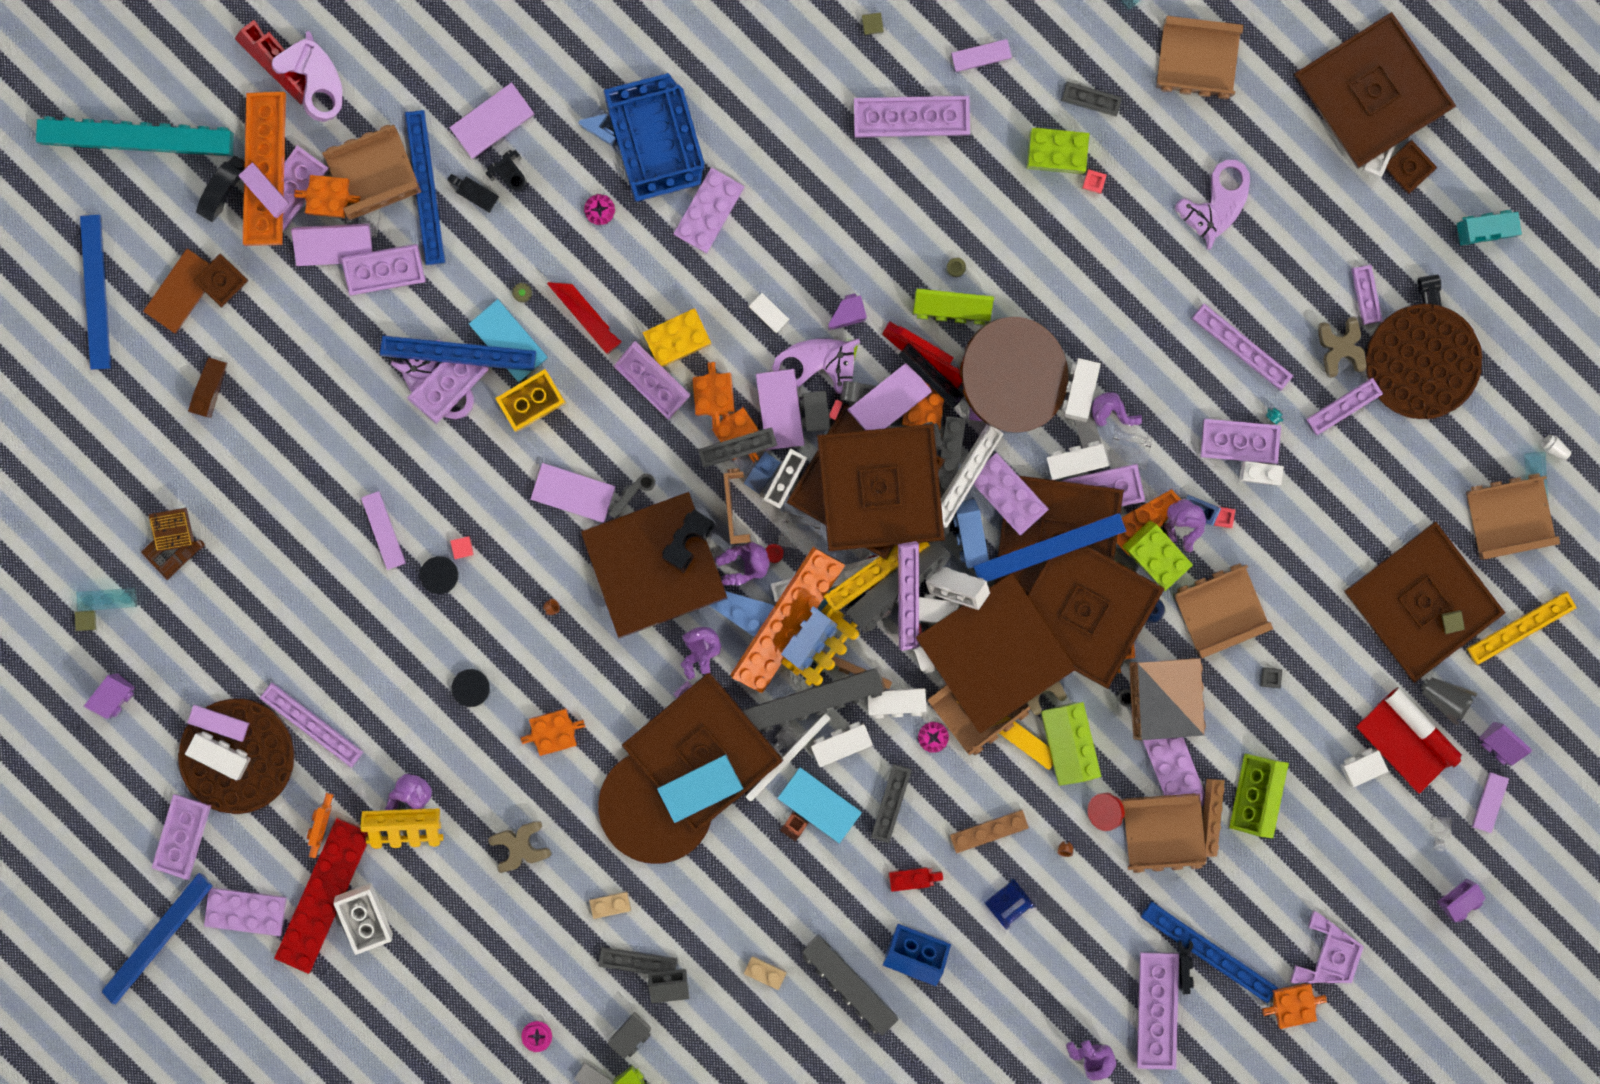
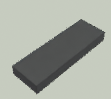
M1066 82L1061 101L1117 117L1122 97Z

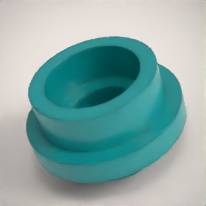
M1275 407L1267 409L1268 412L1265 416L1273 423L1278 424L1284 420L1281 417L1283 413Z

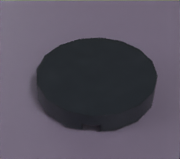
M432 557L423 564L420 570L422 585L433 594L450 592L458 582V568L447 557Z
M466 669L458 673L451 685L455 700L460 705L466 707H476L482 704L490 693V684L487 676L476 669Z

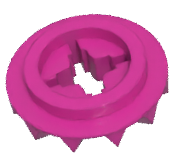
M596 194L587 200L584 212L591 223L604 225L614 217L615 205L608 196ZM598 202L602 207L608 208L602 211L601 217L597 211H591L597 208Z
M938 722L926 723L918 733L919 744L928 752H940L949 741L948 731ZM927 732L932 734L938 732L937 738L940 743L932 741L928 744L930 737Z
M534 1021L524 1027L521 1037L524 1046L528 1050L541 1052L549 1047L553 1036L551 1028L546 1023ZM537 1029L540 1035L545 1036L539 1039L538 1044H536L535 1038L531 1036L535 1034Z

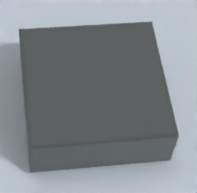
M1262 667L1260 686L1281 689L1283 669Z

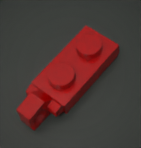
M927 867L889 872L891 892L934 886L935 881L943 880L942 871L932 872V868Z

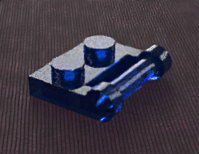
M1014 878L984 902L1006 930L1013 921L1029 908L1033 909L1036 906ZM1023 898L1025 903L1004 919L1001 914Z

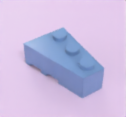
M975 499L965 500L955 513L953 523L954 527L958 529V534H956L957 543L962 548V551L959 552L961 563L965 562L968 569L989 561L980 509Z
M725 591L728 599L709 605L754 637L775 606L774 604Z
M814 606L810 610L813 613L807 622L804 620L801 623V630L797 635H793L781 654L802 671L812 664L813 656L823 650L825 647L824 642L837 631L836 627L838 624Z

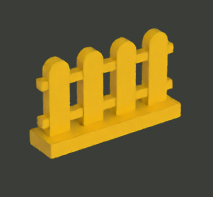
M828 603L821 612L838 624L836 628L843 634L839 639L835 636L827 638L824 643L831 648L829 652L825 654L821 651L812 658L819 663L815 669L809 666L802 671L786 658L781 662L797 676L799 674L803 675L807 679L805 683L809 686L811 684L815 686L820 685L823 681V677L820 675L821 671L824 668L832 670L835 666L832 657L836 653L838 655L846 653L847 647L843 643L847 638L855 640L859 636V631L856 629L858 625L853 621L849 624L843 619L845 615L839 610L835 613Z
M440 808L362 811L361 831L368 832L369 837H366V844H370L374 849H380L382 843H390L392 848H400L402 842H409L411 847H419L421 842L428 841L430 846L436 847L440 845V841L444 840L443 834H439L438 830L441 829ZM425 829L427 835H420L419 830ZM400 830H406L407 835L401 836ZM381 831H387L388 836H381Z

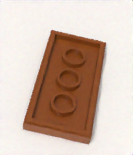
M186 249L143 312L176 334L205 293L193 280L209 263L191 250Z

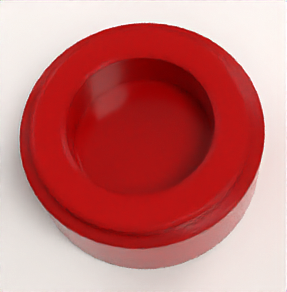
M771 544L766 548L771 563H777L782 560L784 552L781 546Z

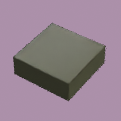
M881 12L862 15L864 35L884 33Z
M96 610L75 612L76 631L97 630Z
M1457 610L1441 614L1445 634L1465 630L1462 611Z

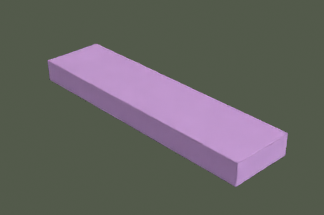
M1370 378L1306 420L1314 433L1319 435L1383 393L1375 380Z
M380 491L361 497L387 570L406 564Z

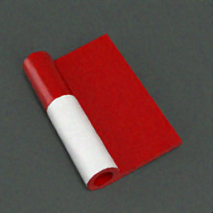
M1399 687L1392 690L1356 726L1362 735L1379 750L1380 754L1418 794L1446 767L1452 766L1454 768L1462 761L1460 759L1462 754Z

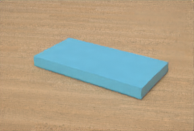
M499 299L469 323L487 346L536 351L535 369L548 359L546 354ZM508 369L519 383L532 372Z
M726 754L657 788L674 823L744 789Z
M799 767L777 798L839 844L862 813L801 767Z

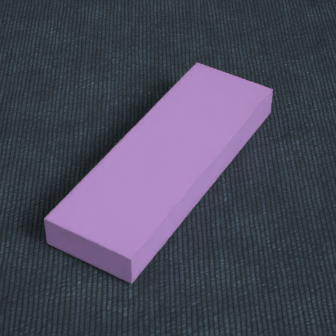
M1007 39L951 53L955 72L1012 59Z
M251 163L238 175L275 218H278L291 206L254 163Z
M1372 265L1352 268L1351 271L1362 325L1381 322L1382 316Z
M193 705L188 724L241 742L244 741L250 724L198 705Z
M1489 772L1472 827L1492 833L1509 778Z

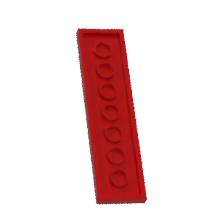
M336 818L274 959L307 974L311 973L337 914L333 904L335 896L347 892L368 845L366 844V837H369L368 832H362L360 827Z

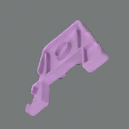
M1313 910L1308 927L1327 934L1315 970L1295 965L1290 982L1352 983L1364 946Z

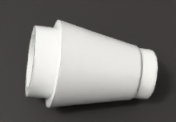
M1548 435L1542 442L1541 446L1545 452L1564 461L1571 455V451L1557 436Z

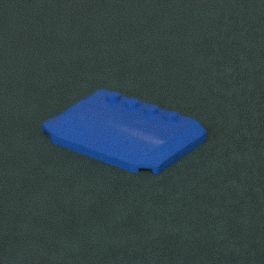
M669 73L603 91L635 202L701 184L704 160L684 90L671 78Z

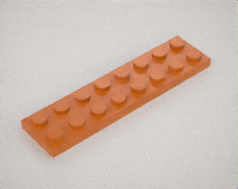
M246 93L245 169L251 163H254L284 197L286 93ZM244 183L243 245H282L283 213L278 218H275Z
M812 547L730 676L748 687L763 693L785 658L781 655L793 635H797L801 630V623L804 620L807 622L813 614L810 611L813 606L815 608L819 607L824 599V595L828 593L845 565L821 550Z

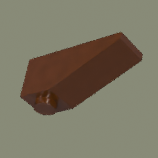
M208 357L194 390L188 412L212 418L228 363Z

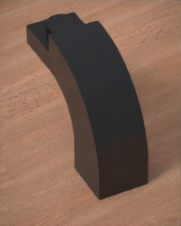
M234 155L228 162L225 161L218 168L199 200L196 213L213 222L223 212L228 195L241 179L238 175L245 170V161Z

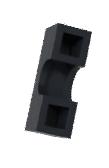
M695 509L685 516L683 520L684 525L681 529L678 528L673 535L674 540L662 552L664 562L682 573L686 571L694 559L693 554L685 549L687 540L692 537H698L705 541L715 527L713 520Z

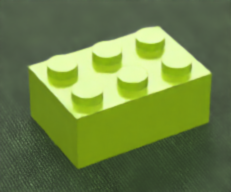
M1031 128L1026 169L1083 175L1086 172L1090 133Z
M1150 520L1122 546L1153 582L1165 588L1164 591L1171 587L1193 566L1162 529Z

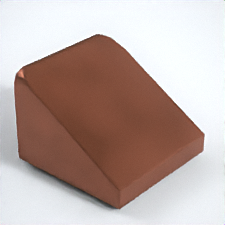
M792 812L780 831L796 841L809 822L795 812Z

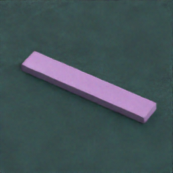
M1202 304L1191 318L1278 390L1282 391L1293 377L1290 372L1207 305Z
M917 541L898 544L899 649L901 651L919 647V642L915 638L919 635V543Z
M273 682L270 683L261 695V700L352 768L364 753Z

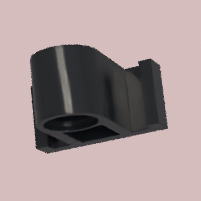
M516 149L514 151L509 150L502 156L503 159L500 162H494L487 167L488 171L485 174L493 181L495 180L493 176L498 173L510 190L520 193L526 189L527 180L513 160L516 157L520 160L522 157ZM516 177L522 179L518 187L512 186V180Z

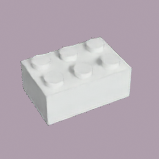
M372 883L335 896L333 904L355 955L392 941L393 933Z

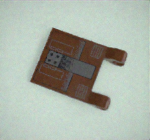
M153 540L141 553L166 580H169L205 544L202 540H197L194 542L195 545L190 548L183 547L157 552Z

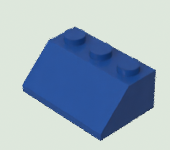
M897 924L882 966L937 986L943 975L951 944Z

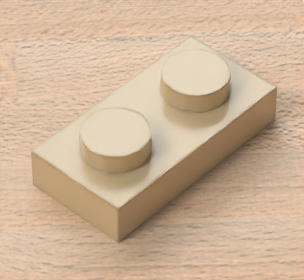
M627 891L589 900L593 919L631 911Z
M754 956L751 957L744 971L745 975L776 990H779L787 973Z

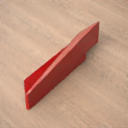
M253 20L238 32L235 40L302 105L306 76L296 72L277 74L272 69V59L285 51V49L270 32L264 35L258 24Z
M547 283L607 355L622 343L620 339L609 331L610 327L573 284Z
M889 321L882 333L886 339L901 351L910 343L957 389L959 388L962 378H960V370L951 365L954 359L953 356L909 330Z

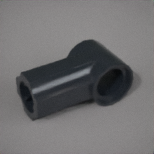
M1435 274L1418 277V290L1422 294L1423 304L1442 306L1440 276Z

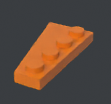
M1170 489L1121 517L1126 532L1118 534L1116 544L1130 556L1122 546L1149 520L1161 527L1168 520L1167 511L1169 506L1177 503L1181 498Z

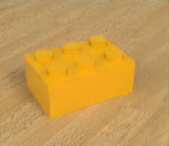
M695 308L642 332L656 362L662 367L712 345Z
M546 369L495 398L515 432L521 431L566 404Z

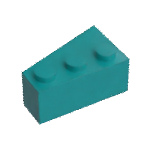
M1512 209L1500 211V214L1497 215L1485 213L1481 214V217H1463L1462 221L1457 223L1460 246L1522 235L1519 212H1512Z

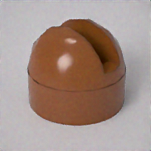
M550 599L544 603L543 610L546 611L547 615H554L560 611V606L555 599Z
M1065 841L1061 842L1058 847V854L1064 857L1073 856V845L1070 842L1068 844H1065Z

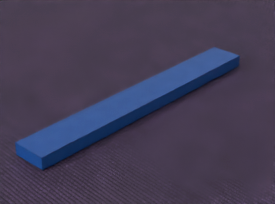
M425 110L405 112L412 168L421 189V193L416 194L425 263L426 266L446 263Z
M101 215L80 216L90 370L111 369Z
M382 336L380 356L534 371L537 354L536 351L392 336Z
M1118 513L973 567L977 578H982L988 582L1126 532L1121 515Z
M198 873L101 991L111 1004L116 1005L213 887L203 874Z
M1150 901L1140 917L1176 942L1181 940L1182 946L1185 948L1189 945L1188 940H1191L1193 943L1192 953L1267 1004L1273 997L1272 990L1278 989L1277 986L1152 901Z

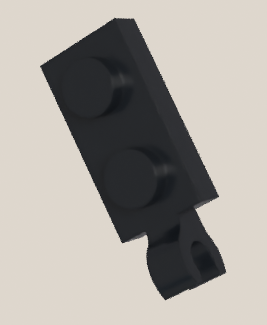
M450 174L447 179L448 182L458 187L457 194L488 213L492 211L499 199L498 195L467 176L462 181L455 175Z
M1178 940L1180 986L1183 995L1191 994L1190 988H1194L1193 977H1190V969H1193L1192 958H1189L1188 955L1193 949L1191 940H1188L1189 945L1186 948L1182 947V941Z

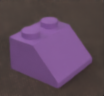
M856 293L845 296V300L841 301L828 324L829 331L866 321L867 316L861 295L856 296Z
M118 673L107 675L84 707L106 719L115 718L122 711V704L128 702L133 697L134 693L132 691L136 687Z
M1493 722L1478 738L1482 742L1481 746L1488 752H1494L1497 755L1495 759L1502 765L1508 764L1512 766L1532 752L1529 746L1501 723Z
M1465 879L1438 900L1437 903L1450 920L1456 923L1466 919L1467 914L1471 910L1480 908L1486 898L1477 883Z

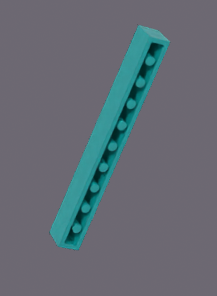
M44 116V119H37L36 143L40 145L233 157L234 133L229 131L227 127H217V130H211L208 126H198V129L190 128V125L179 124L178 127H171V124L166 123L152 126V123L148 122L132 125L133 122L121 121V124H113L111 120H101V123H95L93 119H82V122H78L74 118L64 117L62 121L50 116Z

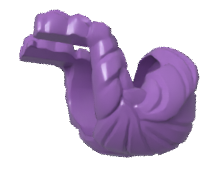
M1114 392L1103 393L1097 396L1092 403V417L1098 426H1105L1107 424L1106 418L1110 416L1112 410H1115L1117 417L1124 425L1133 426L1142 423V415L1127 416L1123 401Z
M1181 499L1169 506L1167 511L1169 521L1164 526V529L1167 531L1166 534L1172 542H1178L1174 529L1175 526L1195 528L1194 531L1183 537L1184 551L1190 553L1193 551L1194 542L1205 531L1206 518L1199 506L1187 499Z
M754 542L729 548L725 553L715 558V563L719 567L735 561L738 555L745 562L744 574L736 573L722 576L723 585H741L753 578L761 579L767 574L770 566L766 549Z
M697 627L685 633L682 637L687 648L691 650V654L686 656L681 663V667L684 668V674L688 680L695 678L693 663L699 662L702 674L710 673L709 660L719 655L721 650L719 637L713 629Z
M404 774L397 779L395 788L389 793V801L385 810H396L400 801L407 803L411 807L410 809H424L431 798L432 790L430 785H428L426 780L417 775Z
M1088 1040L1081 1043L1082 1048L1077 1049L1073 1042L1066 1044L1070 1058L1074 1060L1085 1059V1074L1092 1081L1108 1078L1116 1067L1115 1055L1108 1045H1091Z

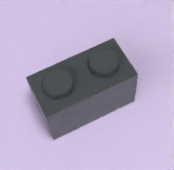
M826 391L803 393V398H799L800 408L805 410V417H802L803 429L807 428V432L830 430Z
M686 969L648 973L651 1003L690 999Z
M634 1012L613 1034L607 1044L623 1059L627 1056L631 1057L638 1050L636 1046L640 1042L644 1043L651 1036L649 1033L651 1027Z

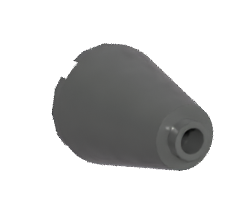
M1433 677L1430 680L1426 679L1421 686L1422 694L1456 726L1459 725L1457 719L1462 720L1473 702L1471 696L1476 697L1478 694L1475 691Z

